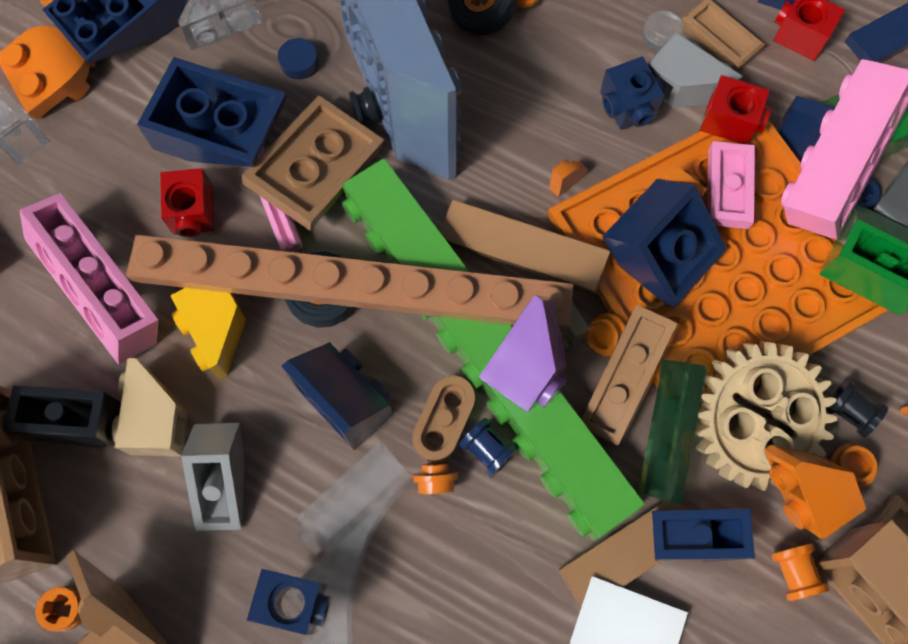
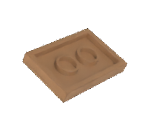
M318 95L256 160L254 166L249 167L242 174V184L305 228L311 230L344 193L342 183L362 172L383 149L384 139Z

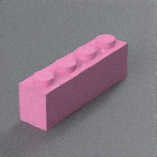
M861 59L854 74L846 75L839 91L840 100L835 110L829 109L822 120L819 140L815 146L810 145L807 148L801 161L802 171L797 181H791L783 193L781 205L784 206L788 224L838 240L908 107V69Z

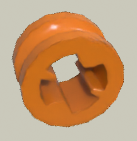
M55 587L46 591L38 600L35 610L36 619L40 626L48 631H68L77 627L81 623L78 614V605L81 597L78 590L75 588ZM67 597L69 600L65 605L71 606L69 616L59 617L56 621L55 617L59 613L52 612L55 602H63Z

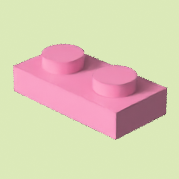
M712 141L708 149L707 210L715 226L749 229L754 223L755 145Z

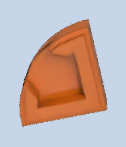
M577 158L573 159L571 163L568 160L560 162L552 169L549 188L559 198L588 174V168Z

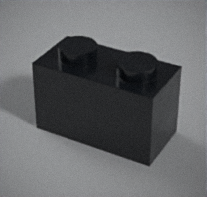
M13 385L3 431L31 442L115 447V442L112 438V424L114 418L120 414L121 402L103 391Z

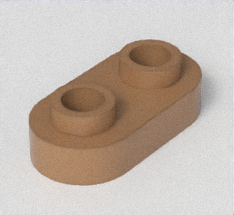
M447 376L440 379L434 385L412 434L414 450L424 461L430 463L443 462L449 459L456 450L475 405L474 389L466 379L459 376ZM449 395H457L461 399V404L456 408H450L444 401ZM432 434H438L442 436L444 442L438 448H431L426 443L428 437Z

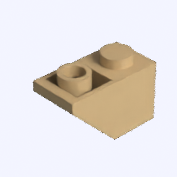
M127 358L126 372L121 373L118 382V392L122 398L120 414L114 418L112 424V438L115 442V448L129 455L181 457L185 445L188 412L148 367L136 358Z

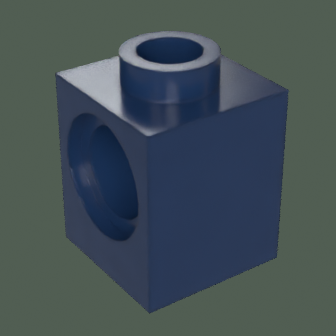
M261 568L247 621L303 635H312L316 625L324 626L329 612L331 596L324 595L327 584ZM297 588L302 592L305 604L302 612L297 617L290 618L282 610V598L287 591Z

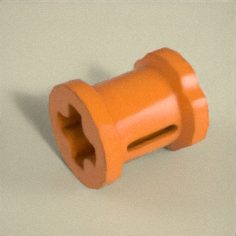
M812 543L770 554L772 560L779 563L789 591L785 593L787 601L814 596L830 590L828 583L821 581L811 555L815 550Z

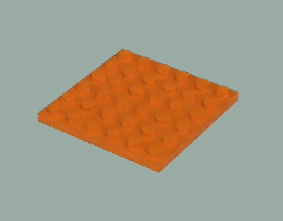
M769 119L763 132L755 131L747 144L755 145L754 223L749 229L716 226L727 250L674 308L668 307L619 266L612 252L597 291V295L607 311L619 315L626 323H628L635 306L639 305L680 325L653 379V383L682 428L700 419L689 414V410L701 407L702 401L694 397L692 393L693 391L705 392L708 387L701 380V374L712 377L717 374L712 365L713 360L729 363L726 350L733 349L742 353L743 343L757 344L759 347L761 341L775 343L776 347L778 344L789 345L793 347V352H802L811 356L889 311L819 275L835 239L788 224L781 200L787 185L791 181H797L802 171L801 163ZM699 131L549 208L547 216L560 235L610 251L602 236L656 179L661 178L662 174L673 162L681 169L692 172L699 179L700 183L707 188L708 149L712 141L736 142ZM706 191V193L704 194V196H703V198H702V200H703V202H704L706 208H707V191ZM760 375L755 379L753 388L762 383ZM736 393L732 396L733 399L738 397Z

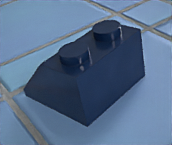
M656 179L602 236L619 266L665 305L672 308L683 299L727 250L694 184Z
M329 342L291 358L281 366L296 389L353 450L357 449L393 415L391 406L388 403L392 396L376 379L369 383L358 372L362 365L346 348L339 352Z

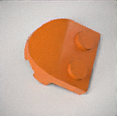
M32 27L0 51V66L26 114L37 120L67 96L79 102L90 88L86 80L90 67H95V62L88 64L57 27Z

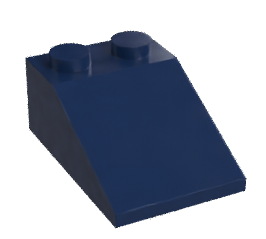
M173 57L137 126L152 148L159 152L189 162L253 167L283 108L287 95L284 92Z

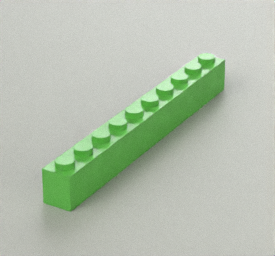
M384 158L342 183L346 198L342 202V206L353 223L361 221L368 231L364 234L365 238L377 255L383 252L392 264L470 272ZM420 315L425 321L431 318L440 331L436 335L444 349L450 355L456 352L465 365L461 367V370L474 389L482 387L490 398V401L486 403L490 412L501 425L507 422L514 431L516 437L513 438V442L519 448L518 451L527 461L534 459L543 471V474L539 476L541 482L553 498L556 499L561 496L571 510L567 517L582 537L589 534L593 541L601 538L645 505L560 391L545 408L539 404L529 412H526L478 378L512 327L510 325Z

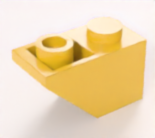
M184 288L170 295L177 308L171 315L184 336L190 333L197 346L191 348L190 351L203 372L210 369L219 379L228 376L247 320L233 294Z

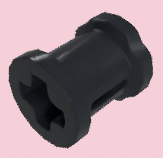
M847 379L832 394L831 397L836 398L837 402L826 407V412L828 414L836 413L857 428L856 432L865 438L884 419L889 407L882 402H874L855 389V382Z

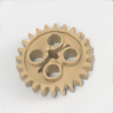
M761 341L759 347L757 344L743 343L742 353L733 349L726 350L728 364L718 360L712 361L713 368L717 374L714 377L701 374V380L708 387L705 392L693 391L692 395L701 400L702 405L701 407L689 410V414L701 418V423L692 427L690 432L704 437L697 444L696 449L704 454H710L705 463L716 470L719 469L718 475L729 481L734 479L736 484L744 488H748L751 484L765 491L768 482L775 486L769 476L771 466L764 451L767 442L772 438L773 445L825 457L827 453L819 443L821 439L832 440L834 438V435L824 429L825 424L837 421L836 416L826 413V407L833 405L837 401L836 398L823 395L822 392L831 385V381L816 378L822 367L817 364L807 363L808 354L793 352V347L789 345L778 344L776 347L775 343ZM760 375L762 384L760 389L754 393L753 384ZM736 393L748 404L761 407L760 411L763 414L792 429L793 436L790 437L782 429L767 424L764 417L735 402L732 398L733 394ZM795 400L796 409L794 413L790 416L789 408L791 403ZM735 414H737V426L733 431L730 432V419Z

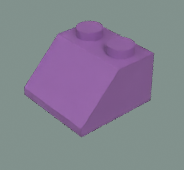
M534 295L478 377L526 412H529L539 404L545 408L548 403L554 400L567 381L560 376L566 367L555 302L548 297Z

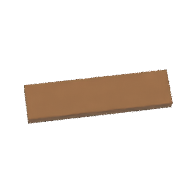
M452 200L440 229V233L449 245L561 283L573 284V287L594 294L598 291L611 257V251L455 200Z

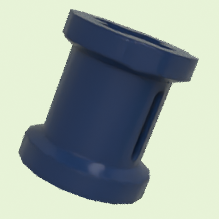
M485 417L467 433L459 446L464 451L469 450L487 468L486 474L492 478L513 458L519 448L515 444L508 445L490 427L491 422Z

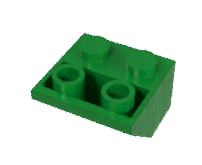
M856 204L838 240H835L819 275L899 316L908 311V228Z

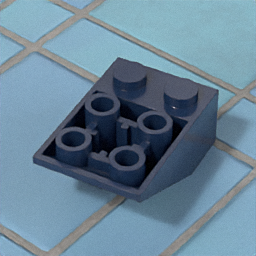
M53 0L42 10L84 60L90 64L168 34L196 9L190 0Z

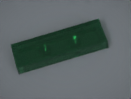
M663 359L639 486L640 493L669 503L682 504L707 366Z

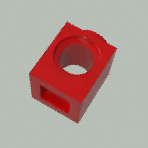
M795 0L794 3L786 1L774 23L780 25V28L773 41L815 61L846 9L827 0Z
M721 75L709 98L699 131L747 145L754 132L762 133L767 124L771 109L765 107L770 90Z
M203 168L160 172L161 219L172 234L181 237H196L202 232L215 231L213 186ZM195 202L190 208L181 210L186 203Z

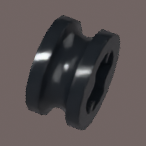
M364 87L360 94L350 91L349 98L356 120L362 125L367 120H372L373 123L379 122L376 106L369 87Z

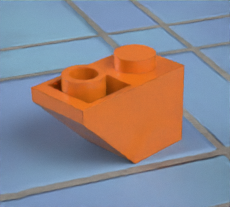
M770 445L764 449L771 466L769 476L775 486L781 491L785 501L783 506L784 513L789 521L798 529L805 528L824 540L867 509L853 472L820 455L776 445Z

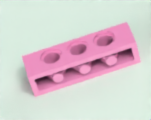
M61 193L19 210L24 240L118 365L127 361V358H133L157 345L158 318Z

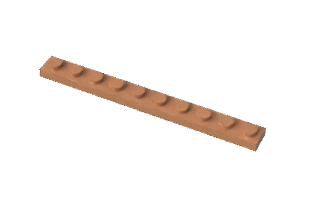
M143 235L135 236L126 276L132 282L506 325H514L532 297L539 295L548 297L555 302L560 331L567 332L570 327L573 284Z

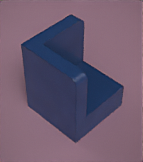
M796 96L782 118L778 133L801 163L807 148L810 145L815 146L821 136L820 126L826 112L829 109L835 110L836 107Z

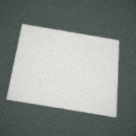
M592 576L569 644H679L688 612Z

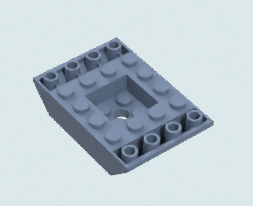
M339 0L345 35L364 81L371 91L376 110L397 160L447 180L456 178V162L461 160L460 151L456 143L461 140L460 130L456 122L457 119L461 118V110L456 96L462 93L461 84L453 67L447 69L442 59L445 57V51L438 31L430 32L426 23L429 18L424 0Z

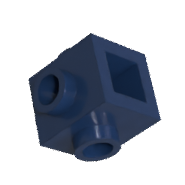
M643 56L606 69L600 90L605 112L610 118L614 117L620 130L633 125L635 127H642L653 121L665 96L662 81L658 76L653 75Z

